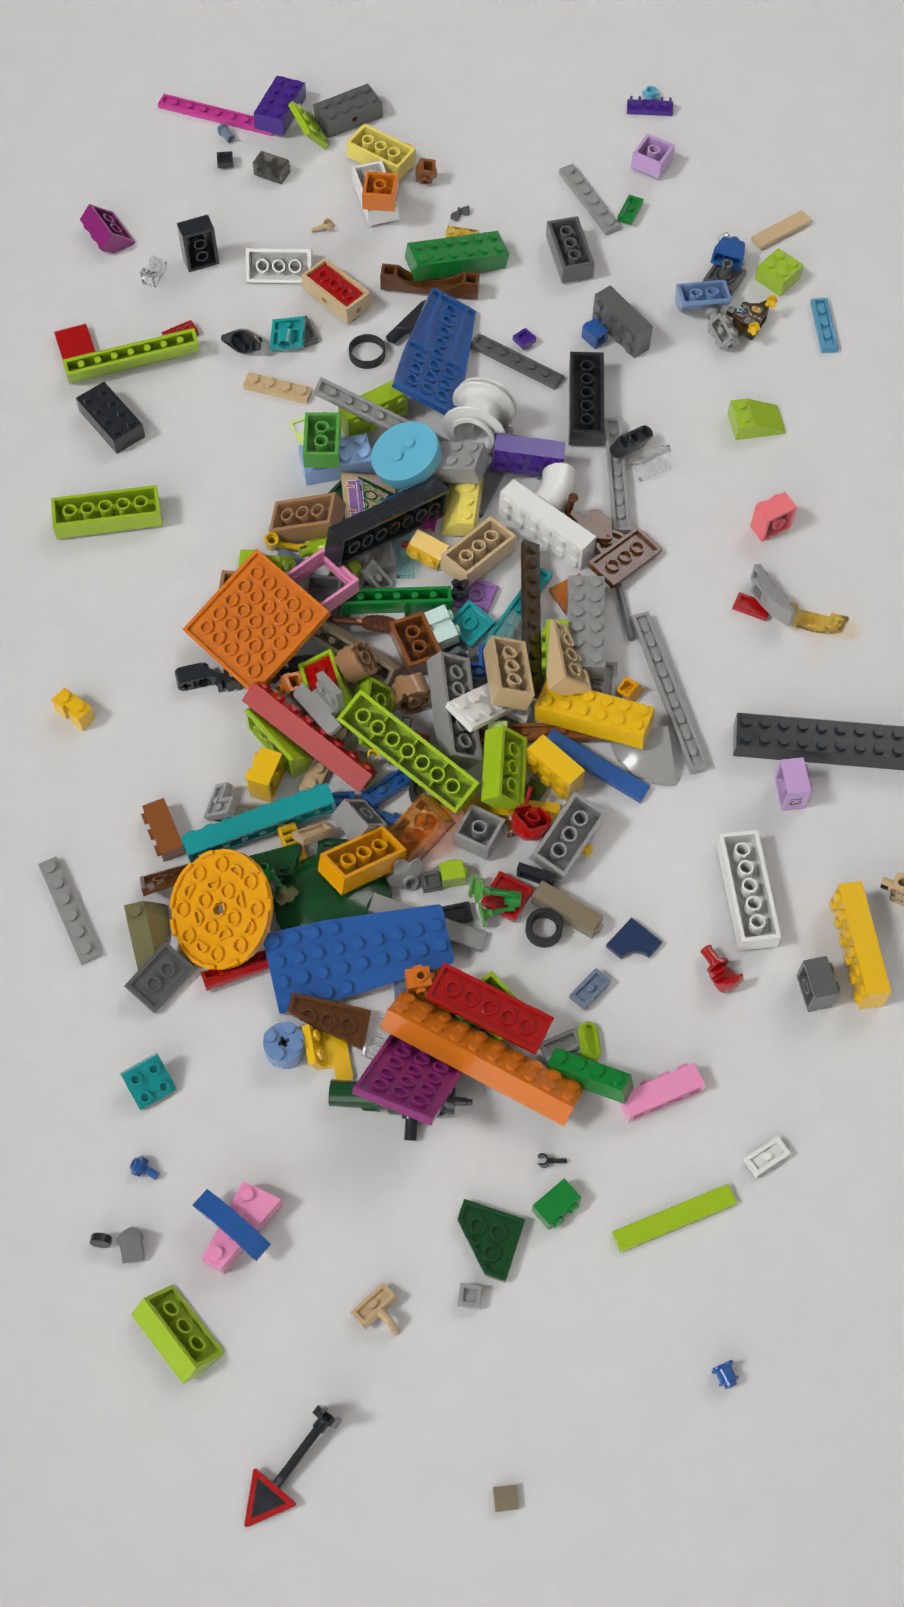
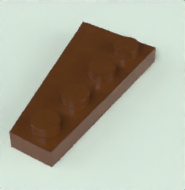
M291 993L287 1014L361 1051L364 1050L371 1010Z

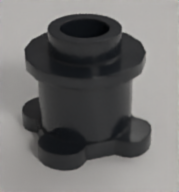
M453 579L451 581L453 600L457 602L467 600L469 597V581L467 579Z

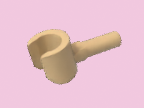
M326 218L323 224L311 228V231L315 232L324 228L332 231L334 223Z

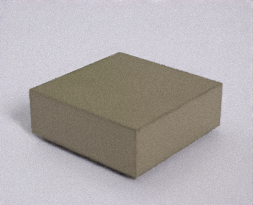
M516 1485L493 1487L495 1512L518 1510Z

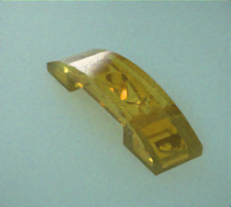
M790 602L791 606L795 609V617L791 625L800 629L822 634H838L843 632L849 621V617L831 613L829 617L798 609V604Z

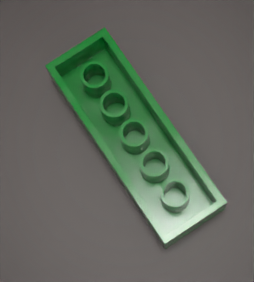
M498 231L407 243L405 260L415 281L454 276L462 272L475 273L506 268L509 252Z

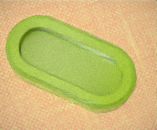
M585 1021L579 1025L577 1030L581 1055L584 1058L596 1061L601 1057L598 1029L594 1023Z

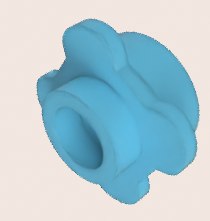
M648 86L642 91V95L646 99L654 100L660 97L655 86Z

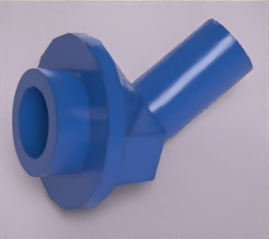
M140 1155L138 1158L135 1157L130 1164L132 1175L140 1177L144 1173L154 1180L160 1175L158 1171L147 1165L149 1160L143 1155Z

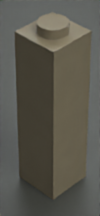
M543 880L532 894L531 904L538 908H550L556 911L565 924L591 939L595 933L599 934L604 926L602 923L603 915Z

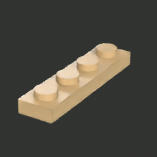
M251 372L248 373L243 384L245 390L303 404H308L313 393L312 387Z

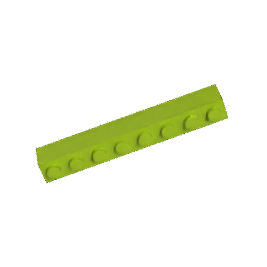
M192 328L62 361L68 382L73 383L200 351L195 329Z

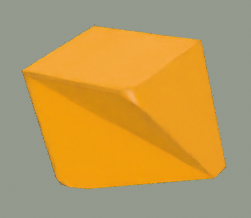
M626 676L615 691L623 698L636 702L644 689L639 683Z

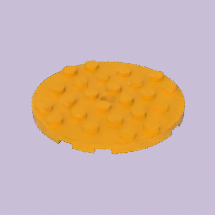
M210 850L199 855V858L192 863L190 862L183 869L172 890L169 907L172 908V919L169 920L172 935L176 936L181 952L190 961L203 968L225 970L237 967L248 961L259 950L266 939L273 916L272 891L262 868L248 855L235 850ZM220 904H222L224 913L222 912L221 914H219L218 907Z

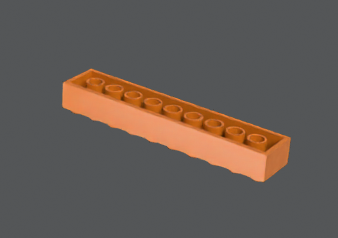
M404 991L387 1009L380 1029L562 1126H565L585 1088L577 1081L567 1078L560 1072L552 1070L541 1062L524 1055L521 1051L512 1049L505 1045V1043L497 1041L486 1033L469 1026L466 1022L459 1021L450 1014L433 1007L430 1003L423 1002L414 995Z

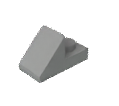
M368 559L359 572L366 580L363 584L364 588H392L395 585L374 559Z

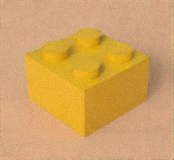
M261 747L259 752L255 753L253 757L252 768L247 770L245 780H247L250 797L272 803L285 774L283 754Z

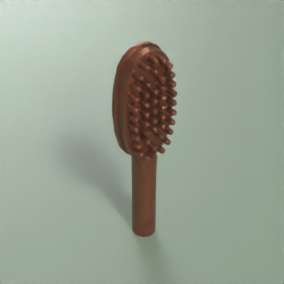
M377 614L367 615L364 618L333 616L334 624L360 625L364 629L373 632H389V622L395 621L393 617Z

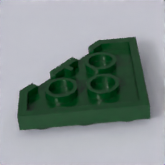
M464 1199L457 1221L484 1275L506 1283L525 1219Z

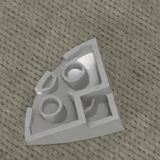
M668 726L651 728L643 750L610 741L616 759L627 767V771L638 779L642 777L649 780L654 785H676Z

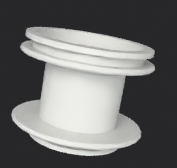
M483 377L466 379L453 394V404L457 407L445 414L443 429L452 442H483L488 453H492L496 433L506 434L503 426L510 425L515 418V399L505 386L494 380Z

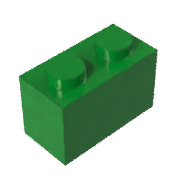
M564 1178L533 1204L531 1211L548 1230L553 1226L557 1228L564 1222L565 1219L563 1217L566 1214H573L580 1208L579 1203L582 1197Z

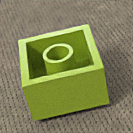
M777 248L758 265L755 280L781 296L801 278L804 264Z

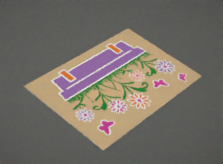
M341 472L343 501L346 503L345 519L380 504L382 499L389 495L358 479V476L394 494L395 488L384 484L377 475ZM368 490L376 492L377 499L369 500L365 498L364 492ZM367 492L365 494L366 497L370 499L376 497V495L372 492ZM365 501L369 503V507L367 509H363L367 507V503Z

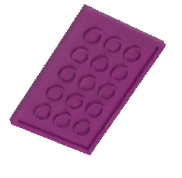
M390 1034L354 1085L352 1094L432 1126L463 1072Z

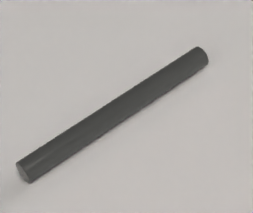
M620 583L615 587L628 641L635 640V635L622 584Z

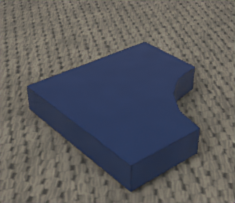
M631 917L606 944V948L620 959L634 953L650 958L662 945V941Z

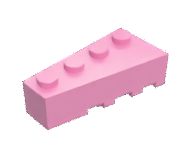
M244 1181L230 1204V1207L258 1232L268 1224L271 1217L283 1206L280 1198ZM218 1228L202 1257L204 1265L224 1274L242 1254L243 1250Z

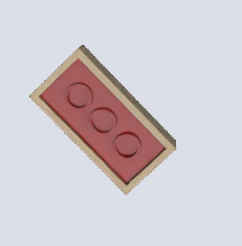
M323 258L301 275L303 290L346 324H349L371 307V293L327 258Z

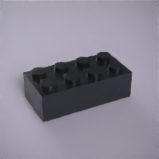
M105 382L76 397L79 412L116 454L145 438L142 423Z

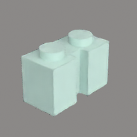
M445 604L424 613L441 650L460 643V629L458 625L453 624V614L451 610L446 609Z

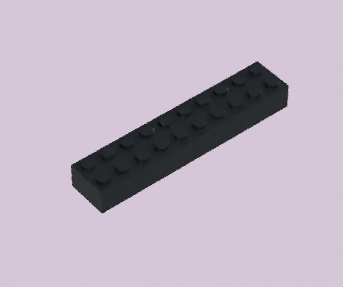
M737 713L734 721L733 756L773 760L803 757L804 762L904 770V726Z

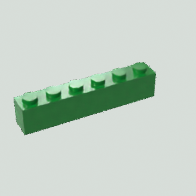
M451 586L360 589L359 592L342 603L343 616L377 613H405V615H410L422 611L425 613L444 604L446 609L452 612Z

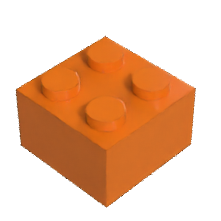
M366 171L362 191L363 209L395 212L399 190L398 173Z

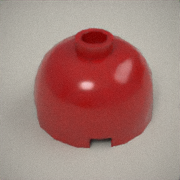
M532 804L517 806L511 820L513 831L525 841L541 839L545 836L551 825V816L541 807H537V809L531 808Z

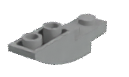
M754 564L750 577L753 581L751 588L753 596L774 618L787 626H791L795 617V609L791 606L788 596L781 587H774L767 571L764 570L761 564Z

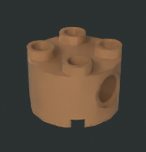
M357 640L351 645L341 648L337 652V656L334 657V663L339 667L346 683L359 682L361 679L371 676L377 671L378 667L375 668L377 663L375 653L367 643L363 644L362 640Z
M421 672L406 676L399 675L395 678V682L391 687V693L398 711L401 710L402 714L405 715L415 714L423 711L422 707L425 705L426 707L430 706V689Z

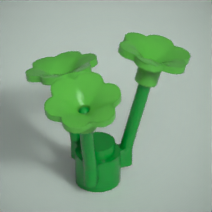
M473 873L468 895L469 898H472L474 894L483 927H486L485 922L488 917H493L494 914L515 911V907L521 906V891H508L484 886L483 879L479 878L477 881L476 874ZM482 895L504 896V905H508V907L484 910L479 901L482 899Z

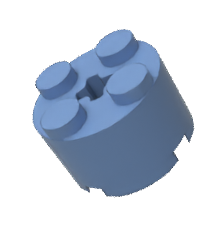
M292 1022L277 1023L264 1033V1051L268 1061L273 1066L281 1069L294 1068L301 1063L306 1052L304 1035Z

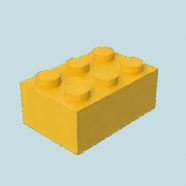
M540 736L527 748V771L532 775L535 774L543 785L550 787L558 798L567 802L574 792L582 789L585 770L546 736Z

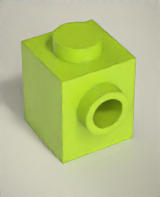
M450 859L447 862L439 863V873L443 889L466 885V878L469 877L467 866H463L462 859Z

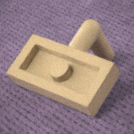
M384 1283L379 1285L350 1312L365 1330L380 1317L393 1335H397L400 1331L393 1318L386 1312L398 1298Z

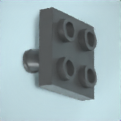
M725 259L722 262V266L714 264L703 282L725 280L732 296L745 278L747 270L742 268L740 271L731 269L733 262Z

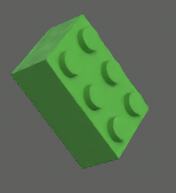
M305 412L304 468H339L341 441L340 413Z

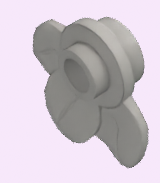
M419 858L414 859L410 863L404 859L396 860L393 865L394 874L387 878L388 883L392 887L402 886L406 890H414L419 885L418 876L423 870L422 861Z

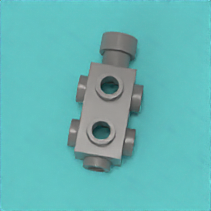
M712 305L706 309L705 314L711 320L708 323L710 327L708 329L709 334L716 338L715 345L719 349L729 352L741 341L737 335V329L732 326L731 318L727 314H721L717 306Z

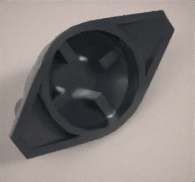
M236 329L221 335V341L238 353L248 354L261 350L262 337L249 329Z

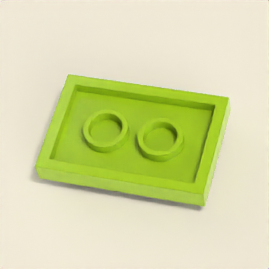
M291 101L288 106L304 134L325 150L329 146L326 141L327 137L320 131L321 127L314 120L315 116L310 111L307 112L300 103L296 104L294 101Z

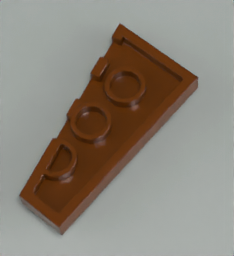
M188 864L141 876L140 883L143 897L174 886L179 875Z

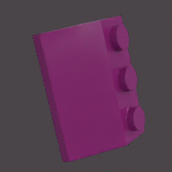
M91 204L87 206L80 221L84 225L83 227L90 233L91 238L96 241L101 251L114 254L135 244L134 239L114 212Z

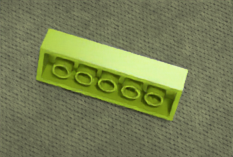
M157 485L51 498L52 524L57 539L163 526Z

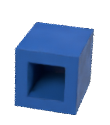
M596 318L582 326L581 338L594 349L607 341L608 329Z

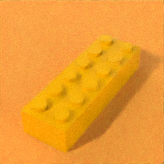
M547 680L534 707L536 721L642 750L653 725L655 707L593 690L586 693L562 696L549 690Z
M862 881L838 884L829 901L831 911H834L835 914L834 925L839 930V945L843 947L845 953L843 960L845 966H848L849 969L848 980L853 985V1000L858 1004L859 1010L883 1007L891 994V988Z

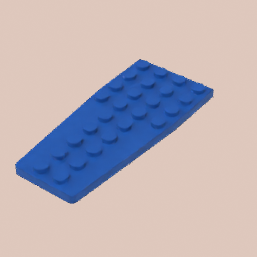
M432 288L402 352L391 387L443 415L449 410L456 408L457 406L453 404V394L465 380L476 311L444 292Z
M440 904L314 922L268 933L264 940L279 1014L287 1012L292 992L324 1000L337 1001L403 980L405 969H411L413 966H429L431 971L442 967L444 962L447 964L454 962L444 912Z

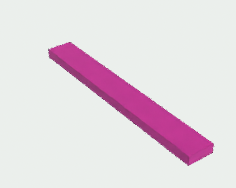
M163 94L158 102V108L269 136L274 134L255 129L254 116L168 94Z

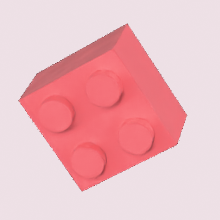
M786 492L775 494L770 499L761 501L755 506L750 527L761 542L791 528L797 506Z

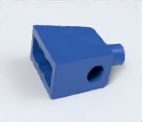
M736 236L731 238L722 237L713 250L710 263L722 266L723 260L729 259V262L730 260L733 262L731 269L740 271L744 259L745 242L740 241Z

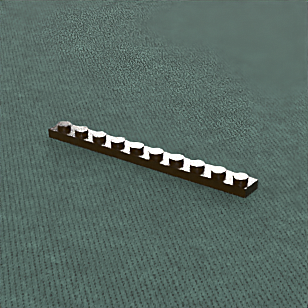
M524 539L521 542V641L526 642L535 694L534 699L538 700L542 691L540 544Z

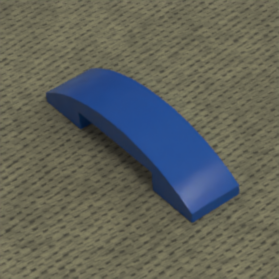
M208 1189L192 1205L205 1218L213 1222L255 1261L270 1247L271 1244L253 1226Z

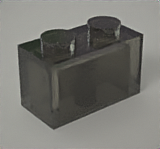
M262 150L252 163L254 175L281 185L290 173L288 159Z

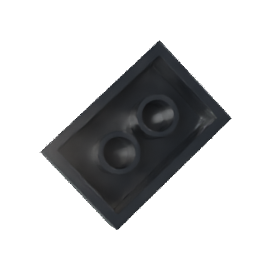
M208 214L177 223L182 256L188 272L220 264L215 231Z

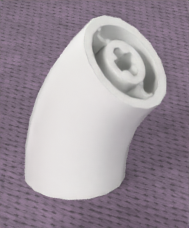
M566 463L548 465L542 471V480L535 494L562 512L566 506L569 494L574 489L575 469Z

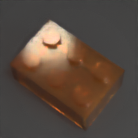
M422 793L388 831L407 849L405 860L410 863L416 858L422 861L456 822L433 796Z

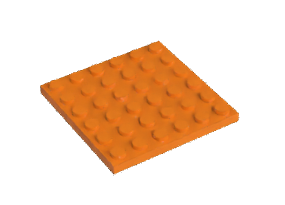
M256 548L182 630L249 690L253 682L265 681L269 683L331 616V613Z

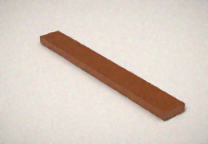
M547 723L507 724L509 729L526 737L527 743H534L542 735L547 737L552 728L573 741L605 740ZM488 724L479 728L480 744H484L485 730H488Z

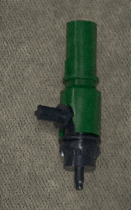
M331 1079L329 1106L361 1108L363 1111L374 1112L386 1110L389 1115H401L399 1112L352 1094L353 1087L357 1081ZM455 1087L436 1118H440L445 1114L454 1115L455 1105H472L473 1099L456 1097ZM401 1115V1119H405L404 1140L416 1141L418 1120Z

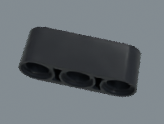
M643 425L620 435L610 446V454L615 458H622L643 448L653 437L652 429Z

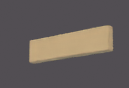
M801 210L753 235L751 241L762 250L810 225L812 219Z

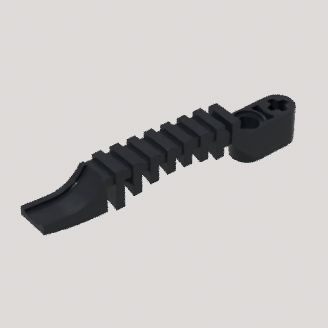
M316 655L293 656L288 661L289 668L285 669L284 666L269 683L274 682L275 685L281 675L300 671L298 664ZM207 663L182 666L174 672L177 687L181 691L215 685L220 693L223 692V688L231 692L233 691L232 689L237 688L238 691L244 687L233 676L230 677L227 670L223 669L224 673L219 674L209 668Z

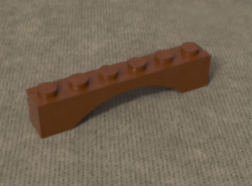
M382 263L380 286L381 290L429 294L432 288H436L451 297L478 299L480 273L462 272L450 277L415 281L412 273L401 266Z

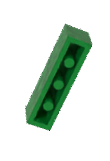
M555 1048L547 1063L548 1068L560 1072L571 1080L577 1081L585 1087L584 1090L623 1104L626 1103L634 1088L631 1074L559 1048Z

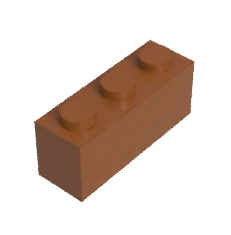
M162 798L143 805L144 813L141 816L144 824H149L150 829L147 831L151 841H156L157 845L154 846L157 857L162 856L163 861L166 862L186 854L165 799Z

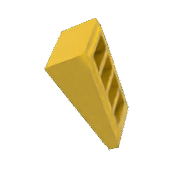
M295 822L277 828L283 847L299 843L296 840L286 843V841L293 839L292 832L298 830ZM303 845L301 850L302 855H300L299 862L307 858V854Z

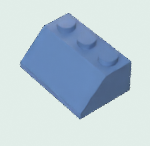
M725 280L676 284L675 302L678 310L704 309L712 305L718 308L727 306L732 302Z

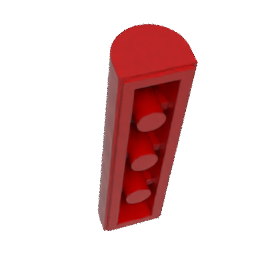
M262 950L255 953L248 961L231 969H208L201 972L206 991L268 970L269 965L266 951Z

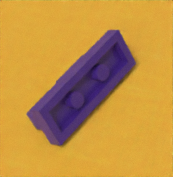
M630 96V99H627V114L673 116V101L671 97H669V101H663V97L659 101L652 99L641 100V96L636 100L633 99V96Z

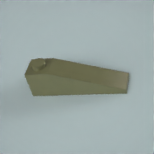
M140 901L124 905L138 970L165 941H168L170 921L166 904Z

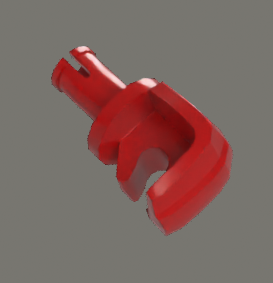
M711 945L701 949L700 953L709 963L707 969L709 977L718 991L721 993L734 991L743 981V974L737 975L734 970L726 966L729 963L727 957L719 958Z

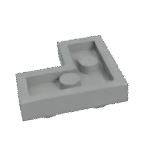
M229 782L215 785L204 818L208 821L232 817L235 814L239 799L231 796L233 785Z

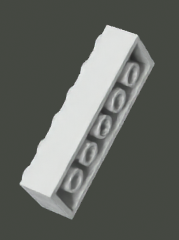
M514 479L500 491L499 514L504 519L511 521L517 528H521L531 538L538 540L544 547L552 550L558 557L565 559L572 567L581 570L594 557L596 536Z
M758 830L719 834L716 846L738 951L777 947L781 940V933Z

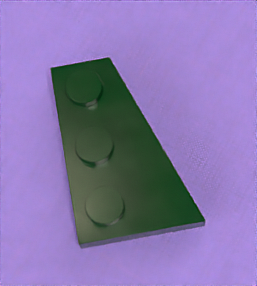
M296 843L250 855L249 857L257 864L267 863L270 869L275 870L278 879H294L302 845Z

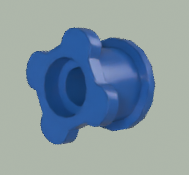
M733 1360L712 1368V1374L716 1373L720 1381L719 1387L724 1386L725 1389H729L738 1384L736 1380L740 1377L739 1375L736 1376L732 1368Z

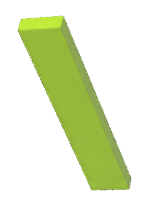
M726 1184L614 1230L612 1235L620 1253L733 1207L737 1205V1201L729 1184Z

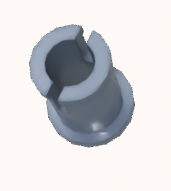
M222 123L217 127L218 134L223 136L228 143H232L235 140V135L229 130L228 125Z

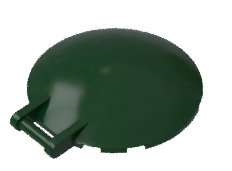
M325 838L319 840L317 854L298 862L294 879H281L282 885H285L286 888L294 886L299 893L292 902L279 905L275 900L280 893L279 887H277L274 897L276 921L280 928L284 930L324 920L370 914L367 912L374 893L392 899L389 883L383 875L341 895L318 871L320 854L325 852V846H339L349 841V839Z

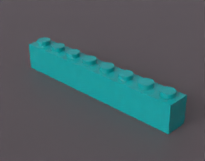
M328 783L317 784L311 789L298 791L292 796L281 797L270 804H262L256 809L243 811L240 815L224 818L215 824H207L204 828L196 831H188L181 838L187 856L192 863L199 858V855L207 851L230 850L276 833L277 828L295 822L298 825L331 813L337 807Z

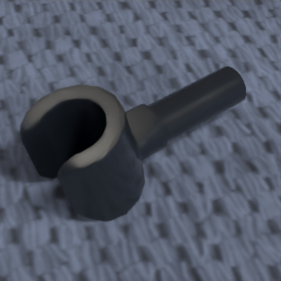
M540 1153L537 1156L539 1159H546L545 1163H538L541 1168H547L549 1164L567 1163V1158H548L545 1153Z

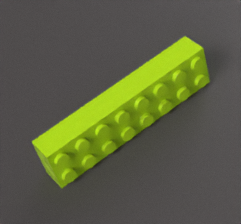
M361 689L337 718L343 726L457 816H459L482 787L477 780Z

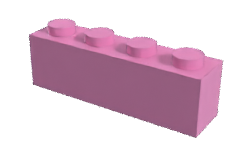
M687 1063L682 1064L674 1072H663L657 1079L652 1081L651 1079L644 1080L639 1084L640 1086L633 1088L626 1103L619 1102L628 1123L702 1092L705 1083L695 1063L690 1065Z

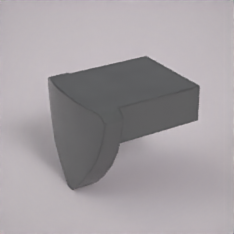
M129 1227L117 1237V1243L120 1244L122 1263L144 1261L145 1259L143 1233L136 1227Z

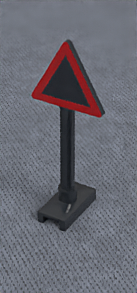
M318 1405L312 1412L317 1417V1420L312 1425V1430L274 1481L267 1478L257 1468L253 1469L244 1523L245 1527H249L296 1506V1502L281 1490V1486L319 1435L323 1434L328 1427L337 1428L342 1422L340 1417H333L327 1411L328 1407Z

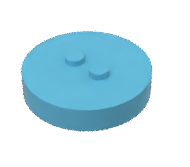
M414 421L400 423L385 431L376 441L371 453L372 467L380 480L389 487L397 489L414 487L427 480L438 468L442 457V447L436 434L428 425Z

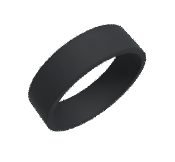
M362 334L355 337L349 344V358L356 367L372 369L381 365L385 359V344L376 335ZM364 342L375 343L383 350L378 358L371 361L359 360L351 352L356 345Z

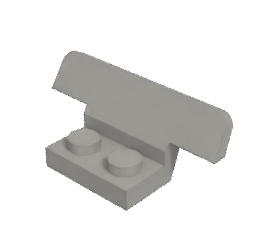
M324 671L316 674L318 681L316 682V689L311 692L302 682L293 695L328 735L332 736L341 729V724L334 717L345 708L343 693Z

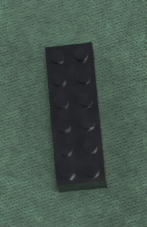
M570 351L568 445L603 446L604 352Z

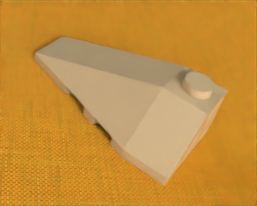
M552 619L550 621L546 672L549 690L562 696L590 692L592 689L589 675L586 670L582 669L579 663L582 659L572 647L574 642L567 626Z

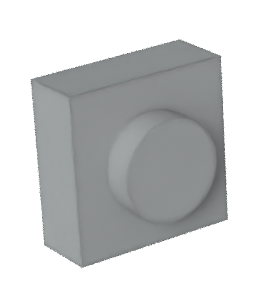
M460 1283L457 1307L479 1310L482 1286Z

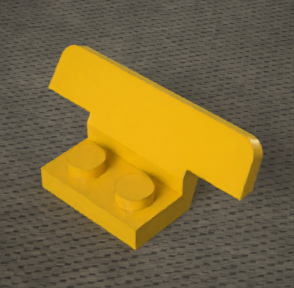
M310 1024L302 1026L308 1065L318 1071L334 1068L336 1080L352 1081L353 1072L347 1043L316 1029Z

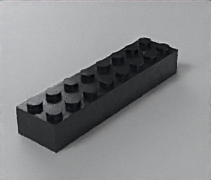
M433 478L350 518H346L337 524L328 527L324 555L337 567H340L423 527L427 513L430 515L428 523L435 520L437 511H439L438 519L444 517L450 489L437 478Z

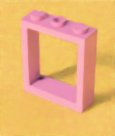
M322 548L286 574L293 581L299 583L309 574L325 565L345 584L344 587L320 603L331 612L360 591V580L345 565L337 567L324 555L325 549Z

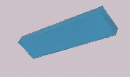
M811 299L810 305L821 353H836L839 347L828 299Z

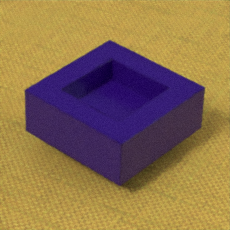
M524 328L513 335V341L525 350L536 342V337L528 329Z

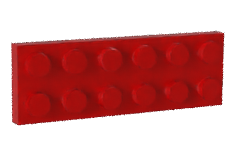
M445 962L425 996L426 1000L534 1055L537 1054L554 1020V1017Z

